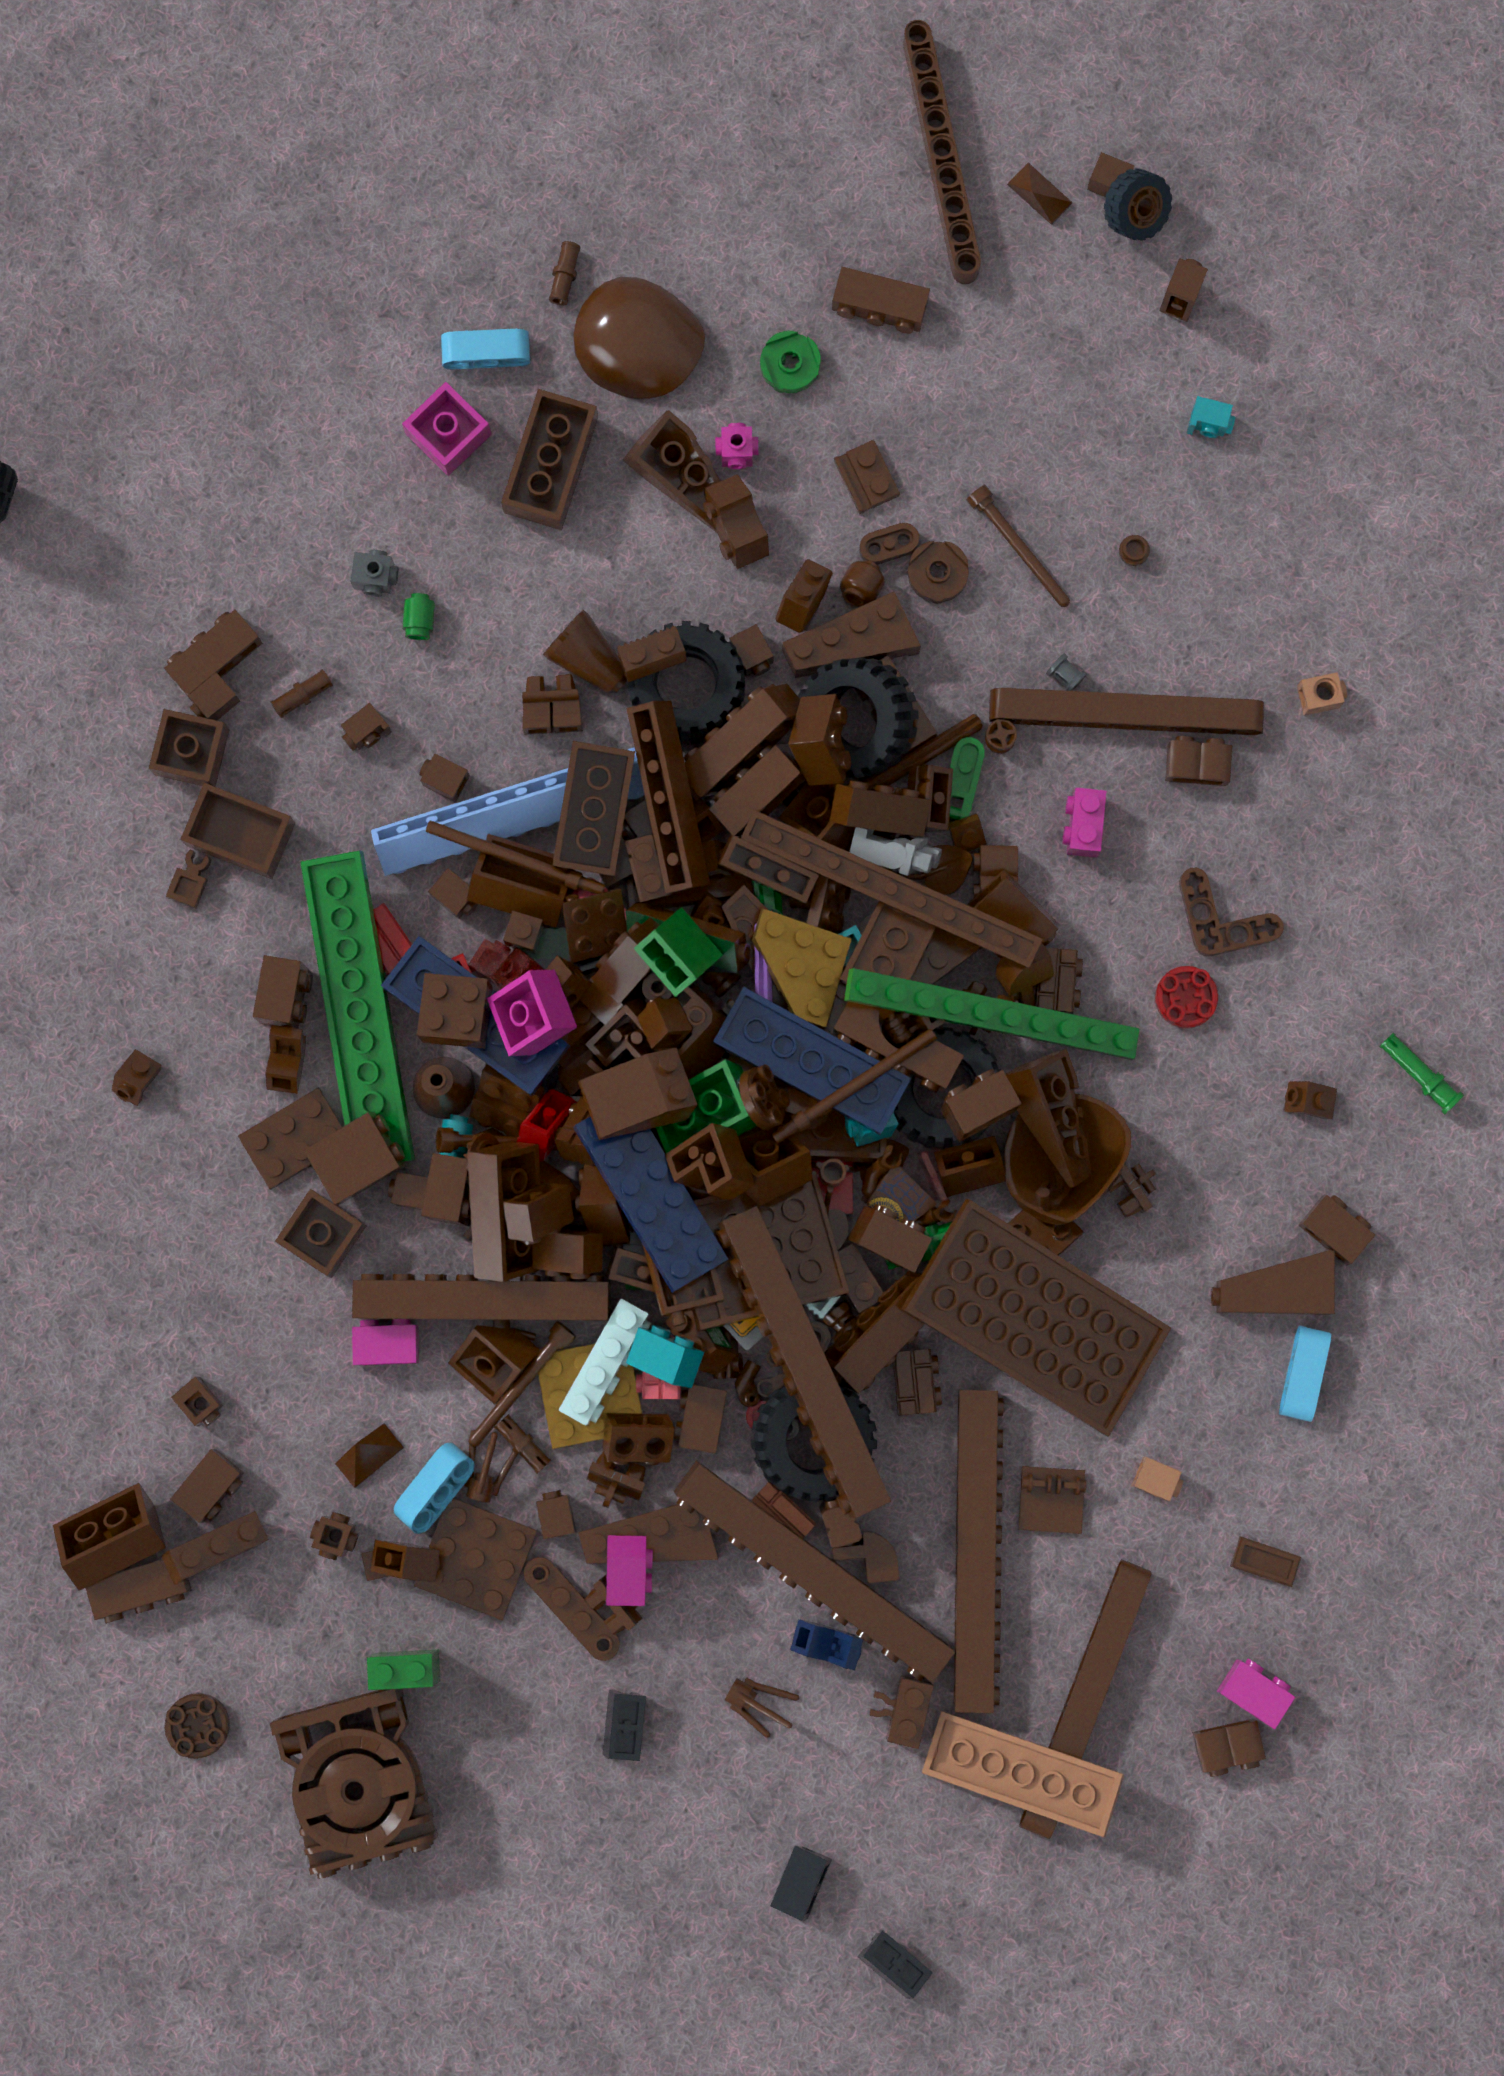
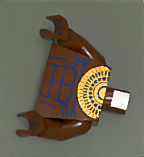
M892 1145L886 1146L884 1155L866 1169L861 1189L863 1194L861 1201L867 1207L874 1208L875 1204L883 1206L899 1214L896 1219L897 1221L901 1222L904 1218L924 1228L940 1221L950 1222L957 1213V1210L953 1212L944 1210L951 1202L947 1198L941 1201L938 1208L934 1207L937 1203L900 1167L903 1153L901 1152L897 1157L890 1156L893 1150Z

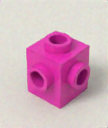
M730 423L727 425L728 427H721V437H715L716 456H722V467L734 470L753 467L752 455H759L758 437H752V426L746 427L744 423ZM732 443H742V444L739 445V446H735V445H733Z

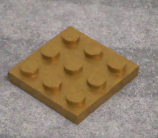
M595 1344L560 1350L554 1353L538 1373L552 1449L603 1439L606 1413L642 1414L639 1393H636V1377L633 1366L628 1365L626 1368L621 1365L616 1374L620 1381L612 1395L606 1393L600 1404L605 1408L596 1424L590 1421L589 1425L585 1426L558 1410Z

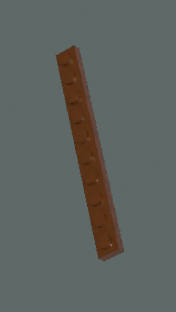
M753 810L741 839L1025 967L1030 968L1043 940L758 811Z

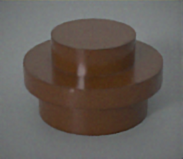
M1139 535L1126 537L1119 547L1120 558L1131 566L1143 564L1150 554L1148 542Z

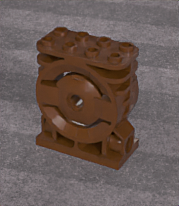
M403 1689L376 1690L282 1716L269 1723L272 1736L275 1735L281 1760L296 1768L292 1786L293 1806L300 1824L299 1833L300 1836H303L305 1844L304 1853L305 1856H308L310 1864L308 1868L310 1875L317 1874L318 1879L337 1874L336 1871L341 1870L340 1867L347 1865L349 1871L368 1865V1862L372 1861V1858L380 1857L381 1862L397 1858L400 1853H403V1850L411 1848L412 1853L431 1848L430 1845L434 1844L433 1841L438 1837V1832L433 1822V1812L430 1810L428 1803V1793L425 1791L417 1759L410 1747L401 1739L409 1724L403 1699ZM368 1708L371 1709L375 1725L363 1723L348 1725L347 1715L367 1710ZM327 1720L334 1723L335 1730L313 1744L309 1725ZM400 1726L396 1734L389 1730L390 1728ZM344 1749H366L377 1754L383 1760L398 1757L401 1763L385 1767L378 1759L368 1754H345L328 1765L320 1778L318 1786L307 1788V1782L315 1780L321 1765L331 1755ZM302 1753L303 1758L300 1760L294 1755ZM356 1781L363 1786L364 1793L361 1798H354L349 1794L348 1785L350 1782ZM409 1791V1798L396 1801L391 1813L383 1823L366 1832H343L332 1827L326 1821L320 1822L317 1816L326 1814L333 1822L343 1827H364L375 1822L383 1815L393 1795Z

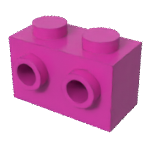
M1076 787L1072 796H1067L1065 814H1070L1069 826H1064L1062 841L1063 845H1067V855L1095 858L1099 856L1102 845L1107 790Z
M392 1319V1325L379 1326V1320H361L360 1327H352L353 1365L418 1364L419 1326L411 1325V1319Z
M608 1535L606 1606H645V1593H652V1573H646V1569H652L653 1549H646V1536Z
M1249 1658L1245 1663L1236 1659L1217 1692L1275 1730L1295 1699V1696L1288 1692L1291 1686L1276 1676L1272 1681L1261 1674L1264 1668Z

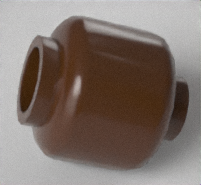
M868 560L853 562L840 581L842 597L850 605L861 607L876 600L885 584V578L876 563Z

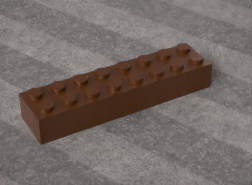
M361 1274V1280H353L352 1318L609 1320L611 1314V1282H604V1276L589 1275V1278L583 1279V1282H572L570 1275L552 1276V1282L541 1281V1276L523 1275L520 1276V1281L507 1280L502 1282L494 1280L478 1281V1278H474V1275L463 1274L456 1275V1281H447V1275L425 1274V1281L415 1280V1275L393 1274V1280H384V1274Z

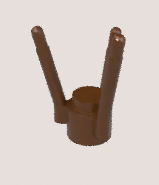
M493 1432L491 1435L481 1473L476 1472L474 1477L473 1472L464 1484L465 1487H468L467 1497L490 1503L492 1495L498 1496L500 1486L518 1453L515 1455L512 1451L493 1483L494 1477L488 1475L498 1437L496 1432ZM469 1445L468 1456L475 1463L476 1447Z
M746 1677L744 1682L736 1678L724 1700L731 1704L730 1709L740 1714L766 1738L770 1737V1733L745 1709L749 1710L752 1707L784 1727L792 1728V1723L756 1702L755 1698L758 1693L752 1690L755 1689L794 1701L799 1700V1695L757 1683Z

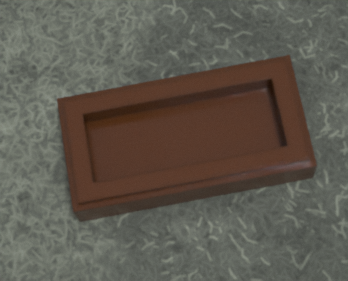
M1239 1536L1230 1567L1292 1587L1301 1557Z

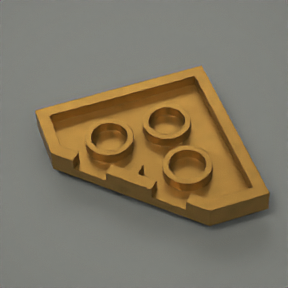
M762 909L752 941L757 951H760L768 966L767 970L778 991H781L789 1006V1012L820 1029L826 1028L851 939Z

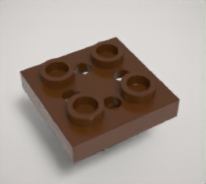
M818 874L814 892L810 893L806 904L790 898V907L809 910L807 924L836 934L841 933L844 926L843 908L844 904L849 901L851 888Z

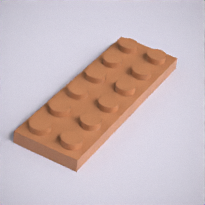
M944 1711L940 1713L922 1773L1101 1837H1106L1125 1775Z

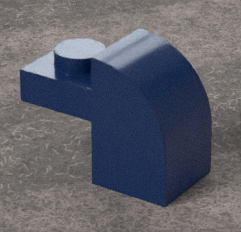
M798 1619L790 1650L806 1657L827 1661L855 1671L861 1656L863 1639L843 1630Z

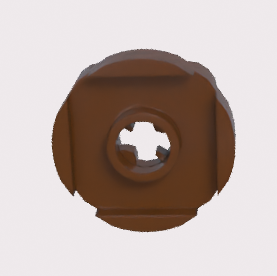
M929 541L920 545L912 554L907 571L909 584L913 591L922 599L935 604L950 601L957 597L965 588L969 574L966 555L958 546L947 541ZM933 565L936 567L943 565L946 568V571L943 572L946 576L934 578L931 575L933 570H930Z

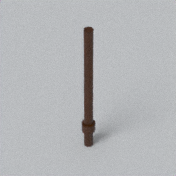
M431 820L426 827L427 833L565 883V887L577 891L580 888L593 894H600L605 890V884L583 877L582 872L573 869L567 871L552 866L551 864Z
M931 1028L806 1111L802 1112L800 1110L790 1117L791 1121L772 1132L771 1136L779 1144L797 1131L803 1132L811 1127L810 1123L935 1041L937 1039Z

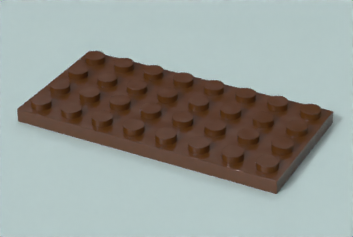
M965 1199L901 1308L1107 1437L1110 1436L1171 1330V1327L970 1199Z

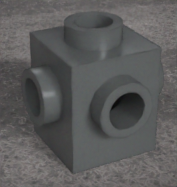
M370 550L369 553L354 552L350 581L354 590H363L364 594L375 597L382 596V593L391 594V586L397 584L399 572L398 566H394L392 557L387 556L388 553L381 550Z

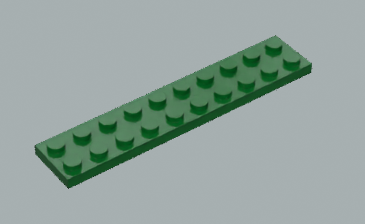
M359 850L300 861L344 1124H349L367 1112H375L377 1116L381 1114L389 1126L390 1130L386 1133L392 1143L397 1142L404 1152L405 1158L402 1161L415 1160L388 994L381 986L385 981L364 852Z

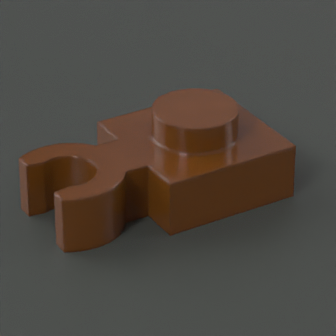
M190 849L185 857L187 868L186 870L176 869L166 897L197 909L208 881L200 875L201 872L209 868L211 858L205 855L203 862L196 865L193 863L196 853Z

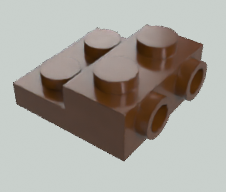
M486 1064L482 1070L478 1091L472 1100L469 1117L476 1119L483 1127H493L504 1132L506 1136L519 1137L520 1126L542 1099L544 1087L540 1086L531 1097Z

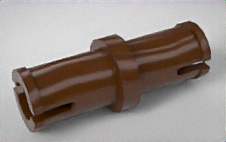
M571 241L562 242L558 264L554 266L552 272L554 281L549 301L553 304L565 306L568 303L572 281L576 280L577 276L575 267L581 248L577 243Z
M321 669L320 672L304 682H296L291 690L270 701L279 717L283 718L284 715L302 704L305 706L310 704V699L329 687L331 688L333 684L325 671Z
M509 1414L494 1427L513 1447L512 1451L514 1454L519 1453L536 1474L551 1461L532 1441L534 1437L530 1433L527 1435Z

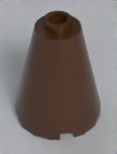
M584 610L569 623L565 630L560 633L543 653L549 661L606 693H609L612 689L617 693L627 682L618 655L590 615Z
M437 1057L429 1060L420 1067L413 1081V1095L417 1105L426 1114L440 1119L450 1118V1114L459 1115L463 1113L471 1104L475 1092L474 1078L468 1067L461 1061L451 1057ZM443 1079L439 1086H435L439 1080Z

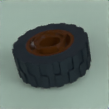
M1135 168V170L1129 169L1125 173L1118 175L1117 179L1111 183L1110 189L1105 196L1104 216L1105 220L1108 221V226L1114 232L1132 240L1143 241L1146 238L1155 236L1157 232L1162 230L1163 225L1167 223L1172 209L1171 188L1166 184V180L1157 174L1140 168Z

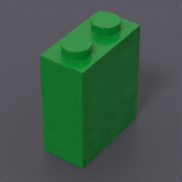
M682 907L633 948L675 997L723 956Z
M439 1649L380 1652L367 1657L368 1690L435 1686L440 1682Z

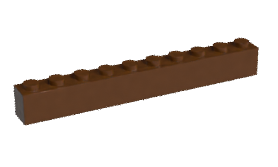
M755 1206L717 1224L719 1231H716L717 1238L723 1249L728 1248L733 1260H730L731 1269L736 1278H742L746 1287L743 1290L745 1300L750 1308L755 1307L759 1319L756 1322L762 1336H768L773 1348L770 1349L771 1357L777 1367H782L786 1378L783 1379L785 1388L790 1396L795 1395L800 1406L796 1408L797 1414L804 1426L808 1425L813 1437L810 1438V1442L815 1453L822 1455L826 1463V1467L823 1470L828 1482L831 1485H836L840 1494L837 1497V1502L844 1515L849 1514L850 1518H858L891 1502L758 1207Z
M958 1390L953 1710L957 1713H994V1706H999L1000 1687L994 1686V1673H1000V1654H994L995 1641H1000L1001 1623L1000 1621H995V1608H1001V1589H995V1577L1001 1576L1002 1570L1001 1557H996V1544L1002 1543V1525H996V1512H1002V1493H997V1480H1002L1003 1462L997 1461V1448H1003V1429H998V1416H1003L1004 1399L1003 1397H998V1391Z
M697 1460L674 1490L675 1495L679 1497L676 1503L691 1514L694 1510L705 1516L702 1522L715 1532H718L720 1528L731 1535L728 1541L741 1551H744L746 1547L756 1554L753 1558L756 1562L767 1570L771 1566L775 1567L781 1572L779 1578L793 1589L797 1584L807 1591L805 1597L818 1607L823 1603L833 1610L830 1615L844 1626L848 1622L858 1628L856 1634L870 1645L873 1641L879 1643L884 1647L881 1653L895 1663L899 1659L909 1665L906 1671L922 1682L926 1678L933 1683L954 1655L955 1651L950 1645Z

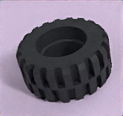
M682 621V626L675 627L684 646L686 657L697 658L708 664L716 680L712 697L703 705L693 709L673 707L681 745L683 741H691V745L699 744L700 739L705 738L716 727L721 729L728 722L726 720L727 715L737 707H741L745 695V674L741 656L737 655L734 644L731 641L727 642L723 633L719 630L715 632L709 630V625L699 623V626H691V621ZM673 623L664 625V630L662 631H665L666 628L671 629ZM656 629L649 633L652 636L654 632L659 634V632ZM660 671L631 682L627 681L632 707L651 701H664L657 687Z
M850 658L836 660L832 664H825L817 669L818 674L810 675L805 681L808 688L800 689L799 699L806 696L836 694L840 700L848 689L858 688L865 692L875 705L877 727L872 739L865 746L855 747L848 743L841 735V742L851 756V767L847 770L845 778H858L887 771L888 767L898 764L901 761V754L908 753L912 747L908 740L909 738L916 737L918 728L913 727V720L919 719L918 710H913L912 702L917 701L914 692H907L906 687L909 683L904 676H895L897 670L894 667L883 665L882 661L877 659Z
M944 1027L943 1030H932L937 1037L935 1041L964 1055L959 1065L968 1073L972 1084L977 1076L992 1068L995 1073L1001 1070L997 1066V1059L993 1052L990 1053L985 1048L986 1044L980 1039L977 1041L972 1038L970 1033L963 1030L962 1032L953 1031V1028ZM915 1034L914 1036L910 1037V1041H912L919 1035ZM911 1074L909 1076L911 1080L893 1111L898 1122L897 1130L899 1132L902 1131L907 1136V1139L913 1143L918 1142L930 1149L942 1148L943 1150L969 1143L981 1136L987 1129L985 1128L958 1143L945 1118L931 1116L918 1105L913 1091L915 1076Z
M838 1383L870 1455H872L873 1449H877L878 1440L874 1439L873 1431L877 1429L875 1421L870 1420L868 1415L871 1412L867 1405L859 1400L860 1397L854 1391L848 1390L844 1385ZM783 1385L782 1389L779 1391L775 1390L768 1396L770 1398L768 1402L762 1404L757 1411L760 1413L758 1420L753 1422L752 1430L755 1431L754 1439H751V1447L756 1453L754 1459L757 1467L762 1469L763 1476L768 1482L792 1497L810 1502L837 1499V1495L840 1494L836 1485H831L828 1482L823 1468L816 1470L802 1468L790 1458L787 1452L786 1434L791 1422L798 1415L796 1408L800 1406L795 1395L790 1396L785 1385Z

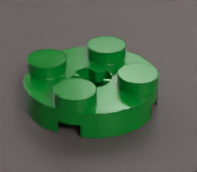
M783 331L775 334L767 341L761 353L760 369L765 381L775 391L780 393L801 392L810 387L818 378L821 356L816 343L808 336L806 338L796 331ZM788 355H792V359L796 357L799 360L793 369L783 366L785 357Z

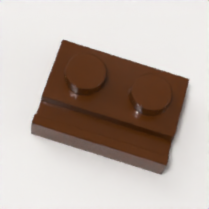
M874 439L847 451L846 454L834 457V463L859 514L900 496V492Z

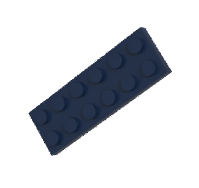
M418 936L381 986L419 1014L425 973L477 977L425 939ZM490 1009L485 1049L464 1048L532 1097L569 1049L570 1045L560 1038L535 1055L508 1056Z
M745 987L741 990L713 1041L714 1045L754 1067L764 1064L768 1065L773 1073V1077L818 1102L880 1062ZM892 1068L832 1109L881 1135L911 1078Z
M591 1117L573 1127L672 1293L728 1260V1257L685 1186L674 1182L665 1153L650 1129L599 1140Z

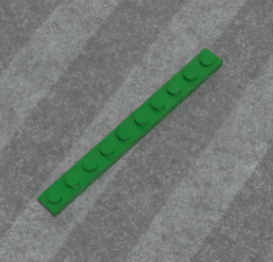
M849 969L844 1001L1130 1060L1136 1057L1140 1028L865 970Z

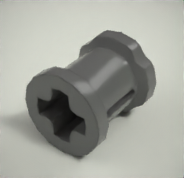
M1064 653L1055 661L1046 674L1049 677H1055L1066 687V691H1073L1086 677L1087 673L1084 671L1080 672L1067 660L1068 656Z

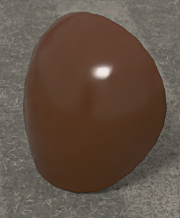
M618 277L604 282L594 290L581 307L573 334L575 354L587 376L598 386L610 392L634 399H650L674 391L691 374L702 355L705 345L704 329L697 317L676 296L666 289L638 277Z
M1075 1093L1077 1107H1082L1083 1117L1079 1118L1081 1134L1087 1138L1092 1176L1075 1187L1068 1186L1020 1114L1012 1123L1007 1135L1004 1151V1171L1009 1192L1019 1207L1029 1215L1045 1223L1054 1225L1066 1224L1084 1214L1111 1189L1120 1177L1130 1153L1131 1131L1125 1119L1114 1108L1103 1101L1083 1094Z

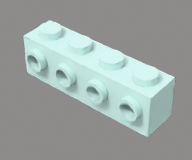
M620 1299L558 1411L585 1426H588L590 1421L596 1424L605 1408L600 1404L606 1393L612 1395L618 1385L620 1378L616 1377V1374L621 1365L626 1368L628 1366L626 1361L638 1327L649 1329L651 1322L647 1321L648 1313Z

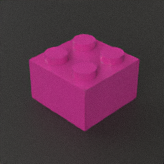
M447 382L439 387L402 423L405 434L447 476L457 469L492 435L489 423Z
M529 970L487 998L508 1056L535 1055L577 1028L555 970Z

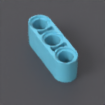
M524 329L453 331L441 335L442 366L446 369L517 367L530 364L529 332Z
M1301 1325L1298 1326L1281 1398L1280 1415L1308 1422L1313 1420L1331 1342L1330 1332Z
M445 1443L395 1503L393 1510L396 1517L416 1534L427 1531L471 1477L475 1468L474 1461L455 1444Z

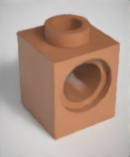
M1338 672L1302 679L1297 685L1304 716L1339 709L1345 702L1344 699L1347 698L1345 682L1339 680ZM1319 687L1326 688L1330 692L1331 698L1329 700L1319 698L1316 689Z
M1143 1457L1131 1486L1165 1501H1170L1172 1496L1177 1498L1184 1480L1180 1479L1181 1471L1148 1457Z

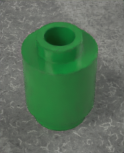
M413 593L411 598L404 600L402 629L405 631L406 638L412 640L430 639V633L433 632L435 602L429 599V595Z

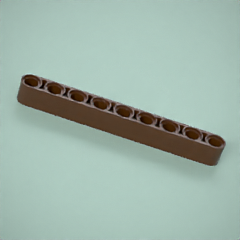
M913 20L906 25L904 30L903 48L952 275L957 282L970 284L977 279L981 265L975 230L932 31L925 21ZM914 35H919L923 37L924 40L921 42H914L910 38ZM925 63L930 69L922 71L916 66ZM925 92H933L936 95V97L933 99H927L922 94ZM931 120H938L943 125L938 128H934L930 126L928 122ZM938 148L946 149L949 152V154L946 156H939L934 151ZM951 177L955 182L951 185H946L940 179ZM956 205L961 211L959 213H951L947 210V207ZM955 234H963L967 237V240L957 242L953 239V236ZM968 262L974 268L970 271H964L959 267V264Z
M994 688L990 690L989 722L1005 719L1012 724L1260 735L1263 734L1264 702L1254 699Z
M1123 1559L1120 1560L1048 1748L1082 1759L1152 1573L1150 1570ZM1024 1809L1019 1827L1050 1839L1058 1821Z

